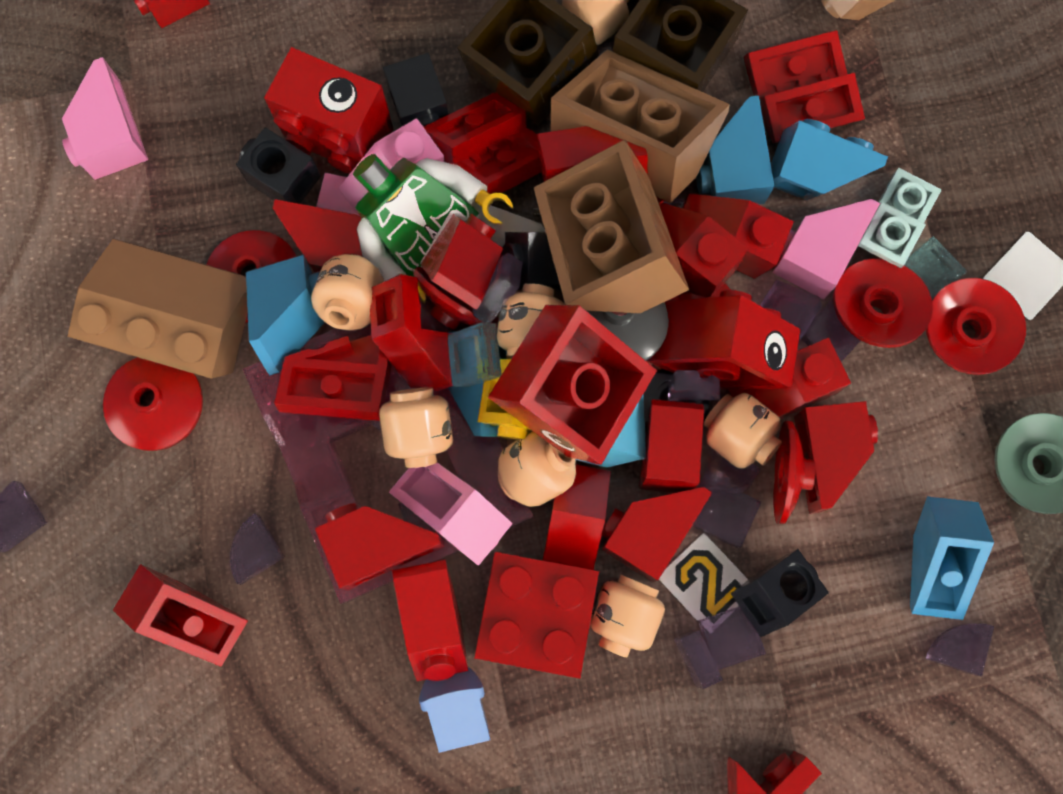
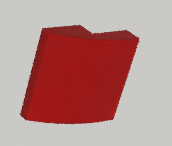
M837 30L749 52L743 57L754 96H759L763 123L773 144L779 142L784 129L799 120H817L832 129L865 119L855 72L847 74Z
M492 93L424 126L426 132L444 155V162L460 166L487 185V192L489 194L503 193L541 173L538 134L526 128V111L497 93Z

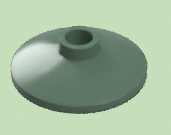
M1037 413L1020 418L1003 432L997 443L994 461L998 480L1005 492L1020 506L1042 514L1063 513V417L1050 413ZM1034 457L1039 458L1044 464L1042 475L1038 474L1033 467L1032 461Z

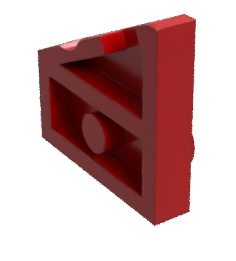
M371 335L350 341L349 337L345 336L328 342L320 349H306L285 356L274 404L278 411L282 413L380 421L379 410L385 404L392 364L374 343Z

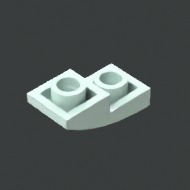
M898 168L886 186L879 200L880 205L858 246L902 268L926 226L924 222L941 189Z

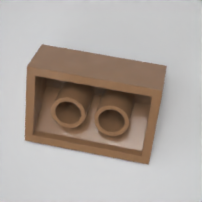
M606 50L551 97V132L588 126L646 148L648 154V176L655 195L671 203L698 175L729 112L730 104L610 50Z
M626 140L609 147L534 187L565 305H580L586 311L642 313L689 290L650 178Z
M112 239L78 287L67 337L211 379L231 374L234 371L248 313L246 276L122 240Z

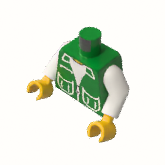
M371 154L359 163L353 173V176L369 191L355 207L362 218L357 227L362 256L379 269L384 281L400 274L414 277L413 271L416 267H422L420 265L421 260L451 210H456L466 217H469L470 214L477 217L480 213L474 206L480 205L485 218L490 223L502 225L501 221L490 215V205L494 201L501 200L513 209L512 202L507 195L503 193L489 194L487 192V185L460 166L429 158L422 159L416 164L406 158H402L389 169L376 154ZM418 285L420 300L425 304V293Z

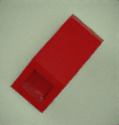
M400 274L371 287L370 322L372 340L411 389L432 387L433 392L458 385L454 334L421 329L418 277Z

